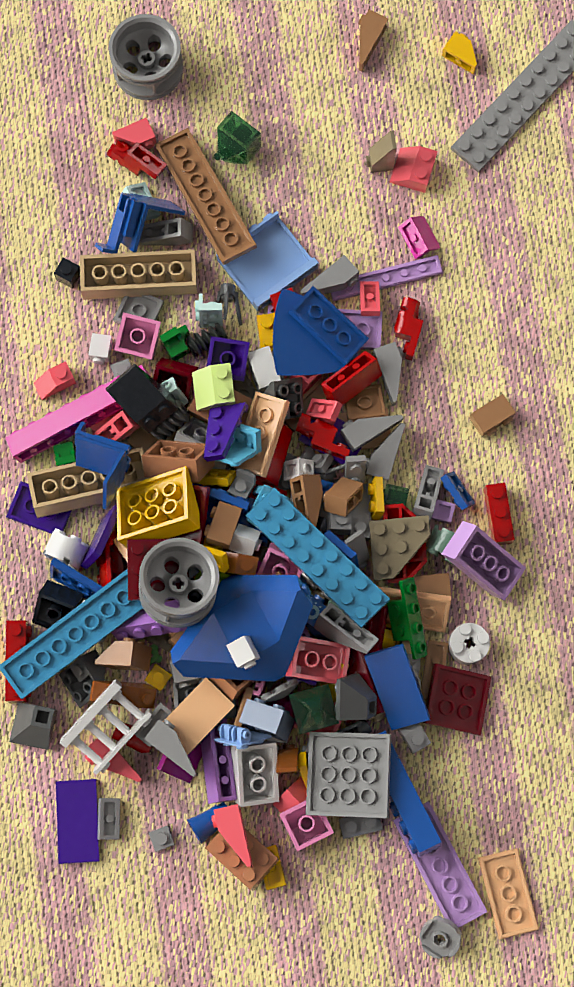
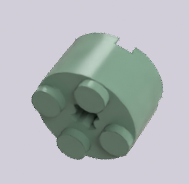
M438 525L434 526L431 536L426 542V551L436 557L439 554L442 555L441 553L455 534L446 528H442L441 531L438 530ZM447 558L444 559V561L454 565Z

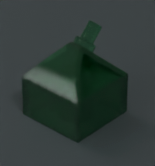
M233 111L217 127L218 151L214 154L215 160H223L233 164H248L261 149V133Z
M329 684L288 695L299 735L339 724V720H336L335 706Z

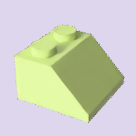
M230 363L210 365L192 372L197 411L235 404Z

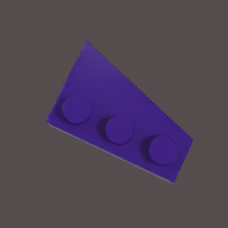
M246 402L209 409L204 459L207 462L226 458L234 440L235 430L237 427H240L242 423L241 417L248 410L249 406Z

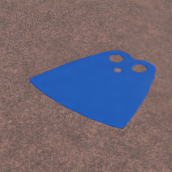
M282 288L276 306L273 325V357L277 375H319L339 371L344 365L288 313L303 296ZM356 353L349 362L355 359L358 356V354Z

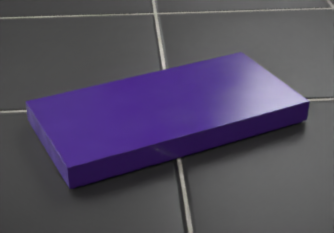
M97 779L56 781L58 864L100 861Z

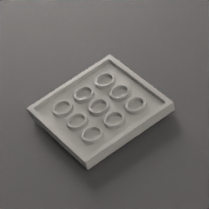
M309 732L306 815L388 819L391 734Z

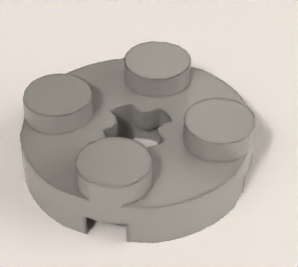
M434 916L421 929L420 939L422 948L428 955L437 959L447 956L448 958L452 957L460 948L462 932L452 921L441 916ZM437 935L444 936V939H446V941H438Z

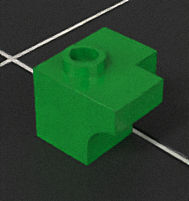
M186 325L178 329L174 327L160 335L161 344L171 360L177 361L189 354V349L185 342L190 334Z
M72 441L53 446L56 466L76 462V451Z

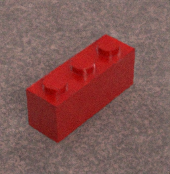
M364 351L325 380L321 387L327 400L338 401L344 405L381 377L382 372L377 359L367 351Z
M285 425L282 426L266 478L256 475V480L278 487L293 431Z
M504 482L486 485L483 491L491 538L499 545L512 544L515 538L506 484Z

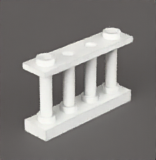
M117 679L108 686L60 739V744L65 748L69 744L75 745L96 764L93 771L96 775L100 771L102 773L106 771L111 764L109 761L141 726L146 727L152 720L150 717L152 715L151 709L148 708L143 713L121 694L122 684ZM111 699H116L138 719L131 728L126 726L107 709L108 706L106 704ZM97 714L103 715L124 734L117 743L93 724L94 721L92 719ZM83 729L89 730L110 749L103 758L79 739V733Z

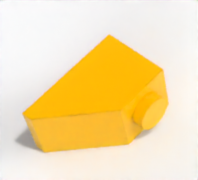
M455 31L443 48L442 57L474 74L477 62L471 40L465 34H459Z

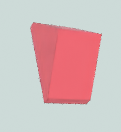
M302 776L279 797V802L273 803L280 813L306 800L307 789Z

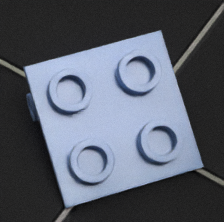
M223 723L218 727L220 737L214 739V741L223 743L224 746L232 745L236 746L237 749H247L248 745L261 744L264 740L272 738V736Z

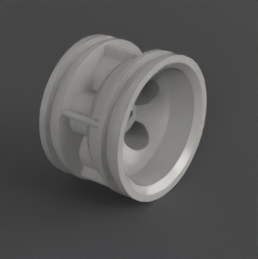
M140 14L125 19L113 31L109 41L110 60L115 80L126 94L140 100H156L168 95L177 87L183 74L181 44L176 30L168 21L156 15ZM152 42L161 44L160 48L155 52L150 51L148 48ZM132 46H136L140 49V53L133 56L127 50ZM163 59L171 60L166 67L159 65ZM133 66L137 68L138 71L133 74L127 71L126 69L128 67Z
M186 538L167 539L151 548L145 555L139 571V598L145 612L157 623L171 628L189 627L204 619L214 605L219 584V569L214 556L202 544ZM174 561L178 564L179 569L175 574H170L165 570L164 565L167 562ZM192 568H197L201 571L202 576L197 580H190L187 572ZM155 580H160L164 583L165 589L158 592L153 590L150 584ZM180 583L181 589H176L175 584ZM196 591L202 595V599L198 602H191L187 596L189 593ZM169 599H175L178 601L179 607L166 606L165 602Z

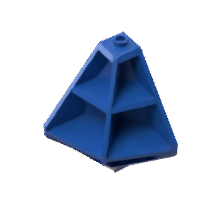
M231 575L225 578L218 585L216 599L208 615L200 622L187 627L171 649L172 664L183 677L277 681L286 675L313 608L309 587L306 583H302L297 575ZM242 636H250L260 656V659L255 661L256 665L246 670L244 667L237 668L226 646Z

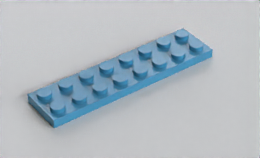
M275 487L246 514V517L361 629L390 601V598Z
M128 569L0 664V671L21 699H24L143 609L140 601H128Z

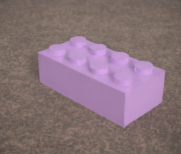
M462 521L441 553L490 595L504 601L526 569L525 566L478 526Z

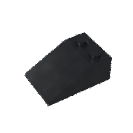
M135 363L105 388L125 412L148 433L152 432L178 410L174 395Z

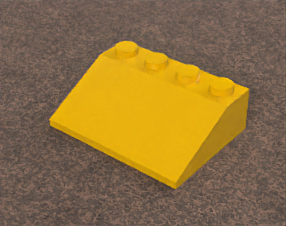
M186 466L121 487L117 491L118 541L126 548L127 539H169L200 529L199 508L189 470Z

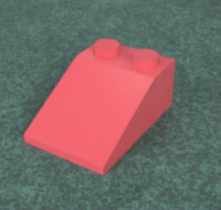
M301 636L285 676L336 684L337 679L347 676L351 648L336 642Z

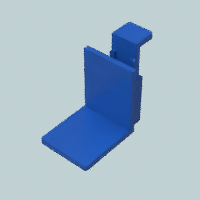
M122 192L107 244L96 242L95 247L101 252L115 254L118 252L120 243H122L132 252H137L148 209L184 216L185 211L169 200Z
M81 422L75 431L76 466L107 475L103 481V509L107 510L125 479V472L127 473L130 467L131 458L128 457V454L132 447L96 434L86 433V423Z

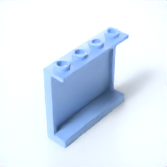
M278 211L273 214H267L258 225L254 224L248 229L257 245L256 249L225 265L222 264L216 254L217 261L257 312L271 303V294L282 291V288L289 289L318 269V261L315 257H310L279 218Z

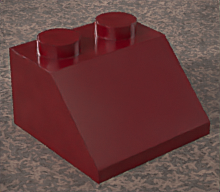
M162 357L156 364L153 379L161 384L163 381L173 377L189 402L194 389L192 372L197 371L199 367Z

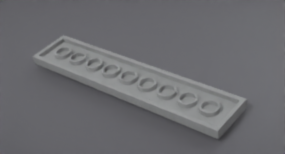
M573 19L451 146V150L478 173L574 72Z

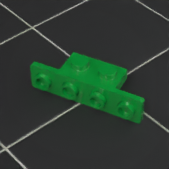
M409 577L399 581L402 599L390 600L387 603L393 641L409 640L412 659L417 660L427 656V645L424 637V627L420 614L414 577Z

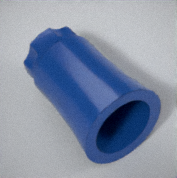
M224 802L187 819L188 824L201 844L218 831V828L213 826L212 816L215 815V809L227 807Z

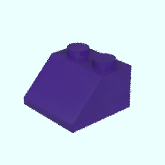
M211 336L207 366L230 363L232 379L244 381L250 342Z

